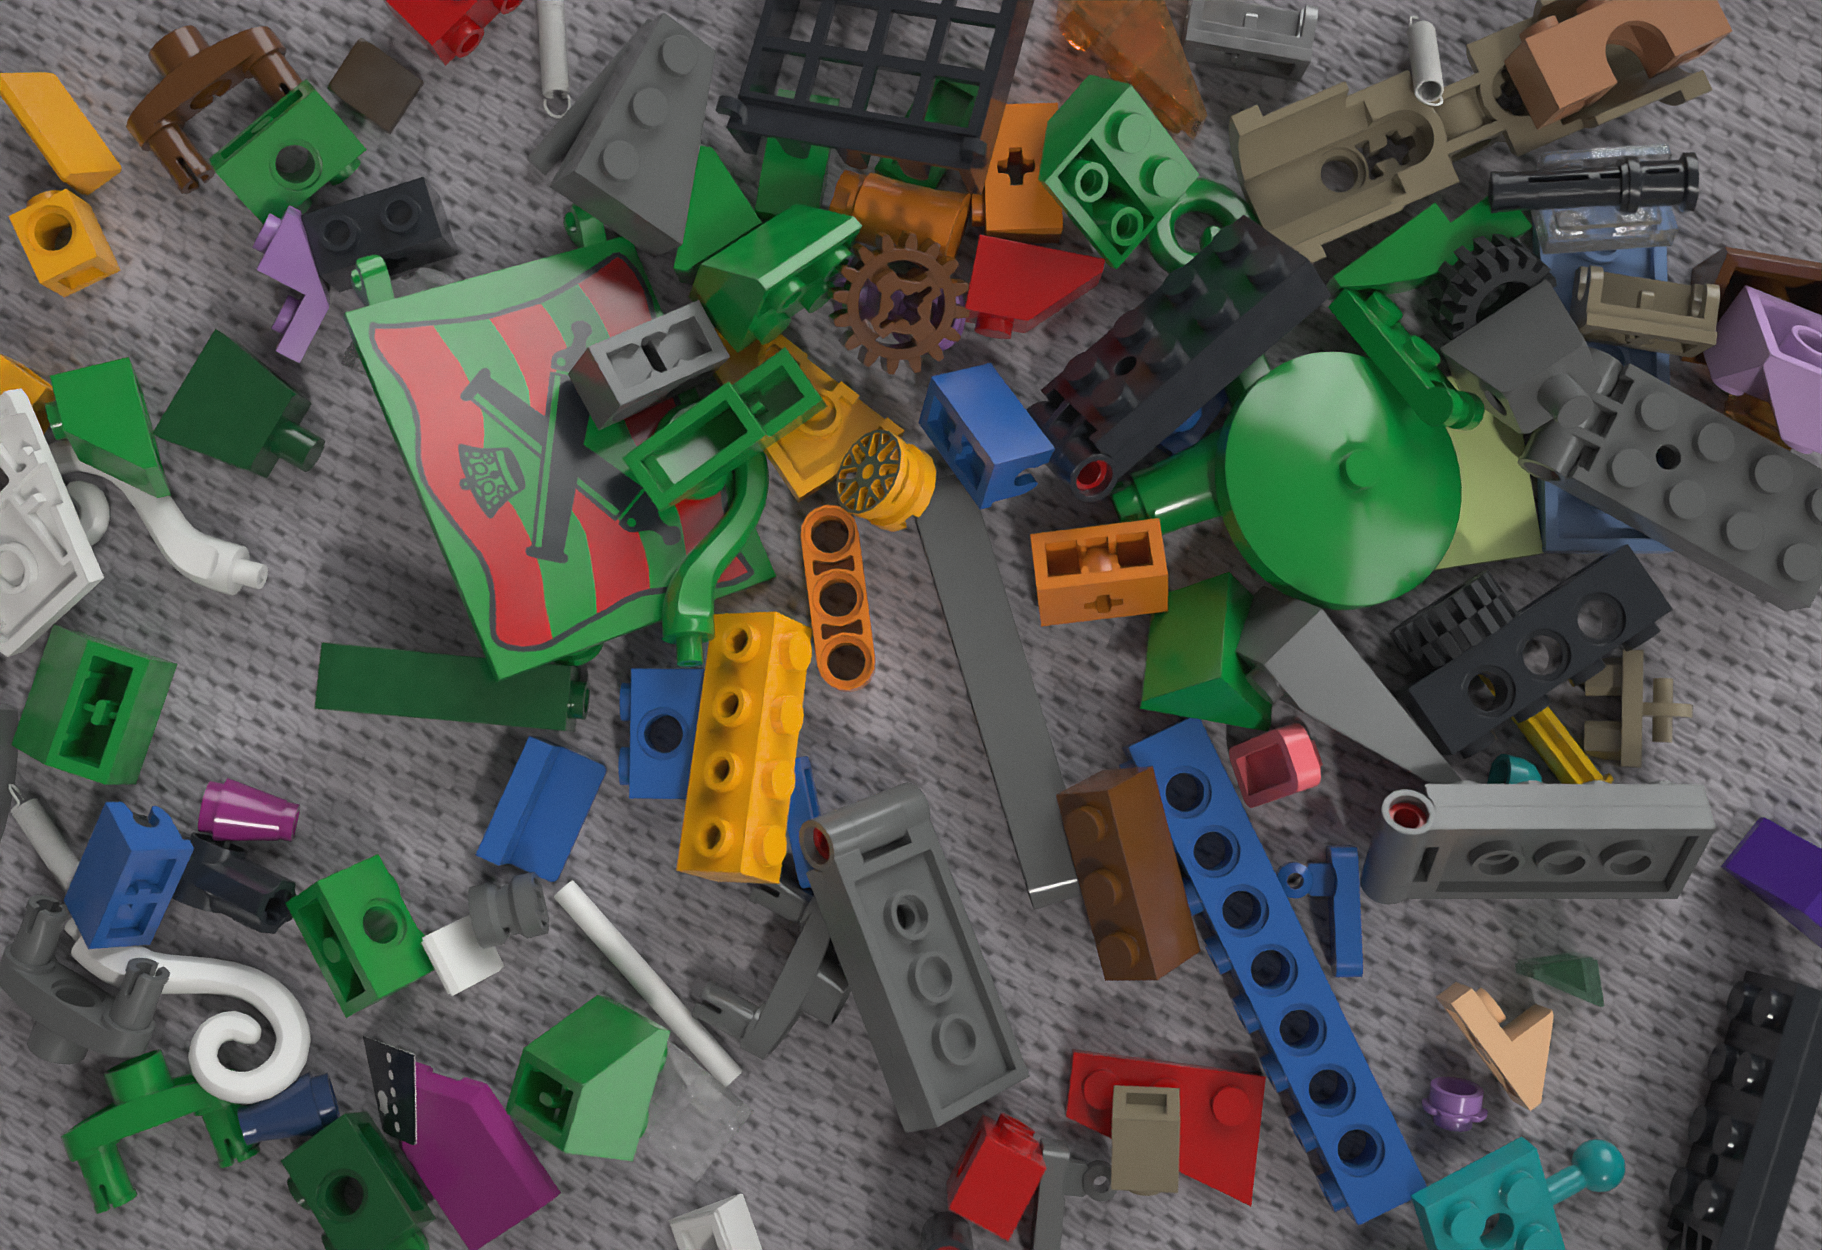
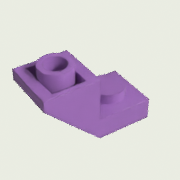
M288 205L282 219L272 214L268 215L252 248L263 253L257 267L258 271L302 293L299 300L290 295L286 297L271 329L281 333L276 352L300 363L329 309L330 295L325 280L319 276L302 222V213L300 210Z

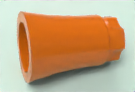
M844 170L836 184L829 211L854 216L862 225L855 241L875 248L876 233L879 232L888 234L894 245H898L902 231H910L916 234L917 250L929 238L941 245L939 255L936 258L937 261L948 255L956 258L968 223L971 194L932 189L897 181L872 172L865 175ZM909 261V262H912L913 264H915V265H917V266H919V267L922 266L921 264H919V263H917V262Z

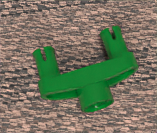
M161 1049L135 1056L106 1070L103 1075L114 1102L91 1114L60 1136L69 1161H77L94 1203L93 1208L97 1214L108 1211L111 1208L110 1204L117 1208L133 1200L138 1195L136 1188L132 1186L117 1147V1143L125 1137L193 1113L194 1116H202L218 1158L219 1168L232 1166L235 1163V1158H237L238 1163L245 1161L261 1150L258 1143L247 1145L244 1140L237 1107L242 1106V1104L231 1103L211 1095L200 1086L192 1073L172 1078ZM226 1068V1069H229V1070H231V1071H236L235 1069H232V1068Z

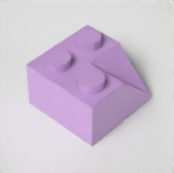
M1745 285L1716 324L1715 332H1718L1716 345L1703 351L1710 377L1719 388L1727 393L1736 396L1746 393L1769 402L1779 430V436L1788 446L1804 454H1811L1813 451L1822 454V315Z

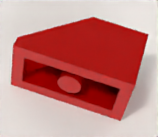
M980 235L965 306L970 312L965 322L974 323V331L986 337L1010 339L1013 331L1025 334L1098 286L1103 273L1105 259Z

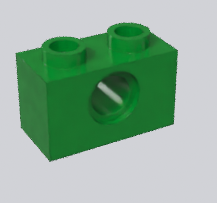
M305 79L211 156L209 161L215 173L264 225L269 214L282 219L288 205L300 210L303 215L312 205V200L309 197L327 182L335 186L350 177L361 164L357 157L367 149L311 83ZM290 145H299L306 148L308 159L302 169L293 173H286L276 168V157L283 148Z
M379 854L315 882L286 902L345 1018L406 988L435 970L421 943L425 935L417 928L400 895L397 881L387 871ZM364 928H365V929L368 931V933L370 934L371 939H370V938L367 936V934L365 933Z

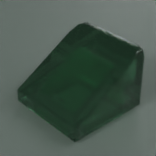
M1568 952L1518 959V963H1515L1516 973L1581 1001L1598 1007L1604 1006L1598 961L1593 959L1592 956Z

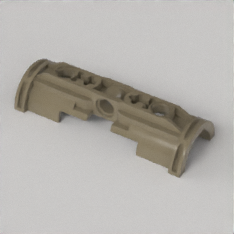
M1537 0L1532 17L1466 45V56L1474 74L1445 86L1442 94L1443 104L1439 106H1429L1417 99L1414 93L1413 78L1409 70L1348 96L1349 88L1346 81H1343L1262 116L1258 105L1250 107L1230 117L1229 142L1242 192L1259 225L1304 255L1312 264L1326 257L1322 245L1396 214L1404 209L1403 206L1460 182L1452 163L1484 150L1495 142H1506L1511 153L1519 157L1581 129L1595 128L1655 101H1660L1666 105L1678 106L1707 94L1713 89L1704 70L1689 73L1676 67L1649 79L1641 61L1631 50L1621 45L1608 44L1606 45V59L1617 84L1594 105L1537 130L1524 102L1515 110V115L1509 109H1502L1496 102L1502 95L1501 89H1503L1508 97H1514L1519 94L1504 61L1521 44L1522 41L1519 35L1525 29L1550 16H1556L1558 23L1577 16L1576 9L1588 1ZM1440 98L1434 102L1429 103L1437 104L1440 102ZM1387 138H1391L1395 146L1405 143L1409 151L1402 159V165L1399 166L1395 158H1388L1376 163L1370 171L1376 179L1371 180L1366 160L1382 152L1388 144ZM1363 148L1364 156L1357 149ZM1331 161H1340L1347 164L1354 174L1353 187L1345 192H1334L1328 189L1321 179L1322 166Z

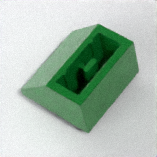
M1089 74L1047 122L1038 180L1100 256L1105 259V262L1111 268L1118 269L1200 174L1131 84Z
M795 203L702 263L688 297L692 302L700 301L713 326L737 353L756 340H759L762 345L768 344L788 327L791 322L790 317L804 308L808 313H813L831 299L827 295L828 288L836 287L833 283L837 275H839L835 267L840 263L849 265L853 260L854 255L850 250L862 225L854 216Z
M53 624L11 746L44 765L105 785H135L178 664Z
M596 995L523 1048L505 1111L563 1153L633 1161L639 1139L645 1133L648 1125V1108L657 1076L662 1071L667 1059V1042L670 1030L611 998Z

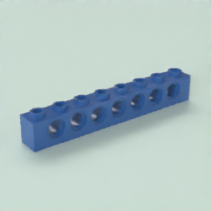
M1186 717L1123 747L1122 749L1128 761L1119 764V769L1153 766L1177 862L1184 876L1182 881L1191 915L1194 916L1200 912L1202 913L1212 936L1203 939L1205 949L1219 975L1229 971L1240 992L1239 995L1231 998L1236 1014L1248 1034L1258 1030L1268 1050V1053L1259 1057V1060L1269 1082L1276 1093L1286 1089L1297 1112L1288 1116V1121L1299 1144L1305 1153L1315 1149L1321 1160L1325 1172L1317 1175L1316 1178L1331 1209L1335 1213L1344 1208L1350 1218L1357 1225H1361L1412 1200L1411 1195L1424 1189L1427 1185L1201 719ZM1184 773L1195 782L1197 797L1189 808L1178 811L1168 803L1165 790L1168 781L1173 776ZM1207 832L1217 833L1225 845L1223 859L1212 868L1201 867L1194 856V846L1197 839ZM1245 891L1253 903L1251 917L1242 925L1230 926L1223 917V903L1233 892ZM1266 950H1274L1281 961L1279 975L1270 983L1257 984L1251 974L1252 962L1259 953ZM1293 1010H1304L1309 1019V1028L1306 1035L1296 1042H1284L1280 1035L1282 1019ZM1322 1070H1334L1337 1076V1087L1333 1095L1322 1101L1312 1100L1309 1095V1083L1312 1077ZM1351 1130H1363L1366 1143L1361 1154L1349 1160L1340 1159L1338 1143L1341 1137Z

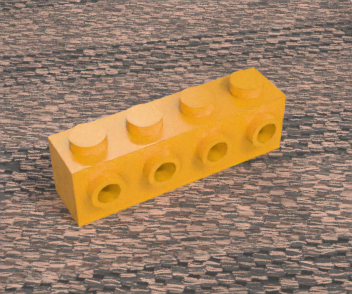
M776 611L714 614L715 638L709 641L676 871L716 882L779 884L782 861L787 850L786 828L790 797L795 787L794 767L798 736L804 719L803 698L807 668L812 658V628Z

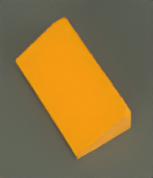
M47 72L0 73V96L60 180L82 195L86 194L88 196L121 172L122 167L55 74Z

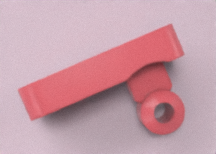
M1299 723L1271 730L1233 746L1229 750L1230 762L1242 797L1250 808L1316 787L1321 781L1320 768L1323 763L1315 740L1309 738L1307 731Z

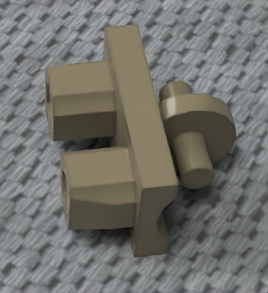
M1623 650V657L1602 658L1606 667L1597 675L1585 681V696L1622 697V722L1585 720L1584 753L1586 755L1605 760L1621 761V767L1641 768L1642 717L1652 718V742L1672 743L1673 718H1693L1692 704L1673 703L1674 679L1653 678V702H1643L1644 650H1630L1627 652Z

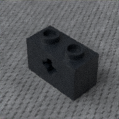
M424 177L301 215L319 276L339 293L353 288L350 280L351 272L356 269V260L370 255L382 257L390 277L458 255L441 198Z

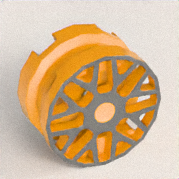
M877 429L857 440L843 458L836 482L839 504L850 514L867 519L872 525L882 530L895 532L905 529L907 526L904 521L911 515L919 518L929 505L936 484V468L932 457L921 448L913 444H907L902 438L890 431ZM860 450L863 453H865V459L863 462H861V459L858 455ZM857 472L855 478L846 479L847 474Z

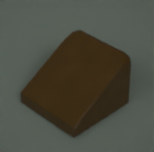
M359 38L329 82L328 91L339 103L391 134L424 82L364 38Z

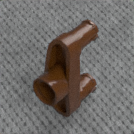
M183 26L165 35L150 49L148 58L163 77V80L136 106L127 120L126 128L143 151H152L177 184L179 191L182 194H188L197 190L200 186L186 169V164L204 183L208 182L215 175V171L182 130L185 122L212 104L213 95L223 96L246 78H254L274 105L287 95L288 91H292L298 86L302 79L284 57L287 52L286 48L270 27L259 26L250 28L209 46L195 26Z

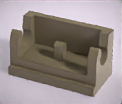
M1580 266L1575 270L1569 314L1585 341L1692 358L1716 345L1718 332L1715 331L1720 302L1719 285L1708 283L1691 286L1604 272L1603 267Z

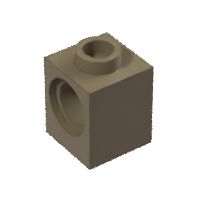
M1114 1085L1111 1190H1128L1133 1194L1141 1196H1152L1160 1192L1178 1193L1180 1088Z

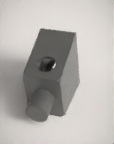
M1546 279L1440 348L1458 389L1478 395L1483 401L1486 411L1519 434L1531 433L1552 418L1563 428H1575L1584 423L1592 414L1594 402L1589 395L1599 388L1602 382L1584 337L1554 288Z

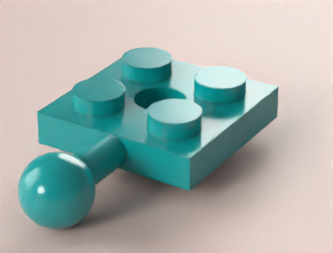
M1521 1136L1412 1194L1411 1198L1427 1250H1566L1553 1206L1582 1191L1584 1188L1594 1192L1613 1190L1622 1182L1626 1165L1622 1153L1615 1145L1602 1139H1591L1583 1142L1576 1148L1572 1156L1571 1166L1545 1178L1537 1148ZM1499 1213L1498 1222L1493 1230L1481 1236L1485 1229L1486 1219Z

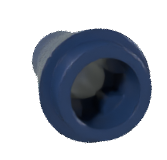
M310 1071L298 1077L287 1089L270 1099L237 1107L241 1131L247 1145L260 1141L315 1136L340 1117L336 1095L329 1074L325 1073L313 1077Z

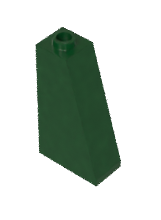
M321 642L314 709L575 732L576 720H585L588 714L590 684L588 681H580L581 669L573 666L545 664L496 682L487 659L482 657Z

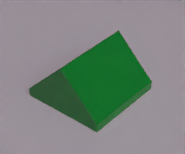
M1230 572L1169 592L1168 611L1150 614L1140 709L1268 732L1271 726L1272 704L1261 697L1248 683L1245 676L1251 669L1236 652L1254 596Z

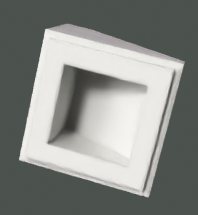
M470 915L422 938L423 942L421 943L447 993H451L452 996L501 971L504 967L495 947L482 949L479 945L472 927Z
M743 1194L734 1195L669 1220L679 1250H762Z

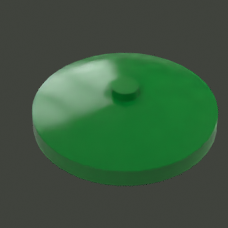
M1319 352L1296 357L1282 363L1257 379L1237 399L1228 413L1217 443L1214 469L1215 489L1219 509L1229 535L1249 565L1265 581L1288 596L1319 608L1332 610H1356L1381 604L1409 592L1422 583L1439 565L1451 545L1458 525L1462 502L1460 467L1452 439L1446 427L1427 425L1423 422L1370 358L1344 352Z

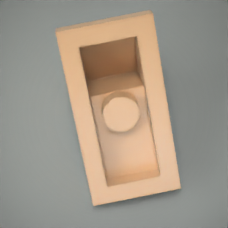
M1455 982L1436 996L1512 1101L1529 1111L1541 1104L1553 1026V1011L1534 1004L1501 1028L1499 1024L1506 1020V1016L1496 1001L1483 988L1474 991L1471 987Z

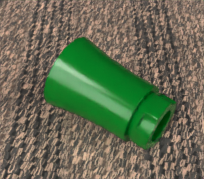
M1222 427L1190 447L1153 465L1130 473V479L1117 482L1109 495L1120 523L1159 518L1163 536L1187 526L1221 517L1215 489L1214 469L1217 443Z

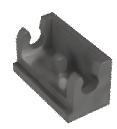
M1188 0L1178 60L1300 81L1311 63L1318 7L1305 5V9H1301L1298 12L1235 0Z

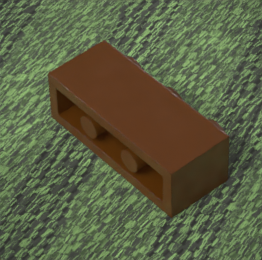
M1153 766L1102 770L1056 794L1105 981H1158L1199 953L1201 950Z

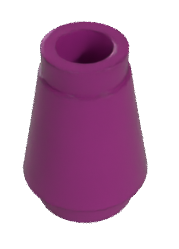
M227 778L225 783L210 781L201 803L198 831L213 834V841L284 840L292 842L296 833L301 805L288 802V800Z

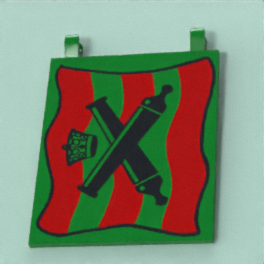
M574 203L571 205V212L564 216L563 224L568 236L578 249L396 299L394 298L388 270L382 257L370 255L359 258L355 263L356 269L351 272L350 280L355 293L365 307L345 312L343 315L348 332L496 682L662 621L664 597L677 567L727 512L735 489V479L730 471L724 488L715 496L702 500L685 498L661 512L622 458L654 435L660 420L670 409L684 402L700 399L695 388L601 430H598L568 373L589 346L663 315V312L633 243L624 237L607 240L604 224ZM756 529L745 547L718 580L714 591V601L776 577Z

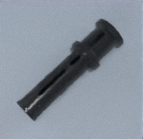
M1695 152L1682 153L1678 160L1639 162L1637 155L1624 156L1623 159L1617 160L1615 166L1542 169L1519 172L1490 171L1488 179V206L1491 214L1519 210H1551L1596 206H1615L1616 211L1622 212L1623 215L1636 214L1640 207L1678 206L1681 212H1690L1696 208L1699 194V164Z

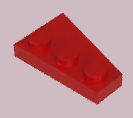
M1072 1049L1065 1105V1116L1112 1139L1114 1085L1180 1088L1179 1172L1244 1204L1252 1205L1266 1081L1264 1074Z

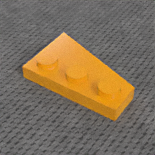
M714 328L730 356L713 374L720 387L728 381L733 385L786 347L828 406L763 450L798 503L837 479L843 458L851 446L863 435L878 429L890 431L900 438L903 436L905 431L888 417L884 419L859 399L860 395L842 381L840 383L835 381L807 359L808 355L782 334L765 345L756 340L737 353L719 331ZM860 450L858 455L861 459V462H863L865 459V453H863Z

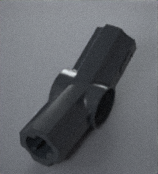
M132 812L133 819L139 825L149 828L153 827L149 824L148 816ZM178 830L183 840H190L194 850L172 899L199 910L222 913L260 933L275 934L284 923L292 920L293 917L286 902L296 896V882L246 859L248 851L238 845L231 843L228 849L224 847L226 841H213V836L196 832L188 834Z

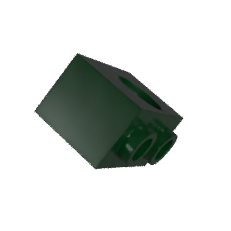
M367 1111L344 1113L281 1160V1163L290 1175L287 1179V1186L291 1195L302 1208L313 1212L324 1232L321 1234V1240L326 1250H395L436 1219ZM351 1177L357 1179L363 1188V1201L357 1211L348 1206L344 1196L345 1186Z

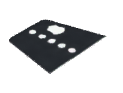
M363 1036L382 1130L394 1138L410 1145H415L417 1142L415 1054Z

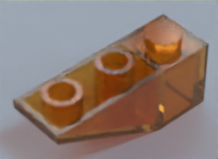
M1059 0L1056 19L1061 23L1058 27L1061 34L1072 46L1083 52L1090 48L1107 63L1105 70L1112 80L1131 84L1134 89L1153 104L1151 108L1153 114L1166 129L1175 134L1184 131L1193 140L1200 134L1208 114L1164 0Z

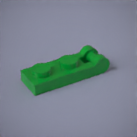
M1345 288L1328 306L1423 422L1427 425L1449 427L1464 431L1472 430L1480 424L1485 412L1484 403L1481 398L1475 393L1460 391L1453 386L1437 367L1441 362L1437 352L1423 339L1414 335L1411 336L1399 322L1403 317L1401 310L1387 296L1377 291H1374L1371 295Z

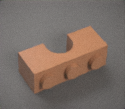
M1588 0L1576 9L1577 16L1558 23L1556 16H1550L1521 32L1519 35L1522 41L1521 44L1504 61V64L1538 130L1594 105L1617 84L1606 59V45L1616 44L1631 50L1641 61L1649 79H1652L1705 55L1730 34L1732 29L1717 0Z

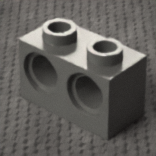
M698 300L589 346L568 375L598 430H601L706 383L730 356Z

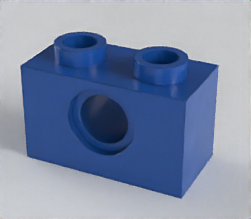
M631 668V683L621 684L620 718L621 721H630V747L620 748L618 774L620 785H629V799L687 798L705 669ZM673 716L681 724L683 737L675 750L663 753L653 745L650 735L653 724L661 717Z

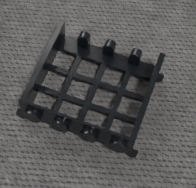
M801 0L765 1L738 98L726 95L719 96L715 109L718 114L730 116L726 128L744 153L756 155L761 137L764 136L775 138L786 154L800 159L808 158L811 145L836 149L843 162L856 169H867L871 155L895 159L905 175L918 180L928 179L931 166L959 171L969 193L982 195L1034 0H1003L999 13L956 6L958 0H942L941 4L919 0H813L821 2L810 42L790 39ZM837 4L878 11L867 51L825 45ZM894 13L936 20L925 61L882 54ZM951 22L995 29L984 70L940 63ZM785 54L805 58L794 99L774 95ZM821 60L862 67L851 108L809 101ZM878 70L920 76L909 118L866 111ZM936 79L979 86L968 128L924 121Z

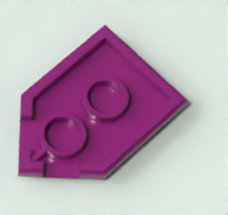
M415 1062L417 1142L415 1145H410L399 1140V1147L468 1250H478L540 1210L561 1194V1192L488 1084L467 1077H463L461 1080L452 1079L433 1073L431 1066Z

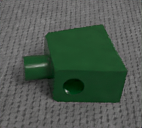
M217 329L210 336L152 432L157 437L179 447L264 478L270 475L279 458L303 472L309 471L319 460L325 446L324 439L300 426L301 421L311 406V402L243 345Z

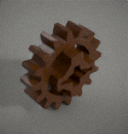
M902 231L898 245H894L888 234L879 232L876 233V250L871 252L861 244L856 243L852 246L854 254L858 259L854 267L843 263L835 267L839 274L846 278L843 287L828 288L827 295L842 303V309L828 315L829 322L835 327H848L838 340L844 348L851 350L862 344L857 359L865 366L870 367L880 356L881 369L887 374H895L900 360H903L912 372L917 373L921 371V355L927 353L938 362L944 359L942 349L938 345L943 338L959 342L961 336L951 327L954 318L969 317L970 310L956 303V296L968 291L969 286L968 283L961 279H950L949 276L959 266L955 258L948 255L936 261L941 247L939 243L928 238L917 250L916 234L910 231ZM909 260L917 262L922 266L918 269L913 267L907 273L902 274L895 273L886 263ZM867 282L866 304L859 309L860 292L864 283ZM897 290L905 294L902 300L907 308L900 315L892 311L894 303L890 298ZM938 297L936 313L932 322H930L932 301ZM895 332L905 334L910 341L900 344H887L876 339L878 337L884 339L890 333Z

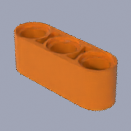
M823 505L811 511L801 526V544L816 660L821 677L830 687L840 692H854L864 688L871 681L876 668L860 536L855 519L849 512L837 505ZM828 521L844 525L849 532L846 545L840 551L834 553H824L813 544V535L816 529ZM836 583L852 587L857 594V603L854 609L849 614L841 617L827 614L821 606V597L824 591ZM845 645L860 649L865 656L863 672L857 678L850 681L834 677L829 668V660L832 653Z

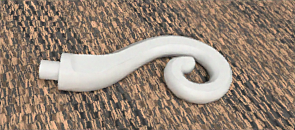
M69 440L48 445L61 476L72 472H87L104 477L122 490L135 507L166 560L182 575L199 585L228 595H236L243 585L256 589H261L264 586L268 576L267 565L249 561V551L245 546L217 539L196 530L185 519L171 496L156 498L79 461ZM82 480L73 481L66 486L72 503L79 509L80 522L92 547L101 539L108 528L110 521L109 504L104 492L94 484Z
M73 918L67 922L64 930L76 941L71 950V956L90 973L109 985L120 989L126 974L125 970L128 961L133 958H148L159 963L157 969L164 966L170 971V977L164 985L161 994L228 996L252 1005L269 1020L276 1035L274 1052L260 1067L248 1072H236L226 1069L219 1062L217 1054L221 1045L228 1041H236L246 1046L256 1044L261 1037L260 1024L249 1015L237 1011H229L210 1017L199 1026L191 1040L188 1061L193 1076L208 1093L231 1103L252 1104L274 1097L297 1080L307 1062L311 1042L310 1027L305 1012L298 1000L278 980L258 969L240 963L204 957L167 955L153 952L142 945L88 949Z

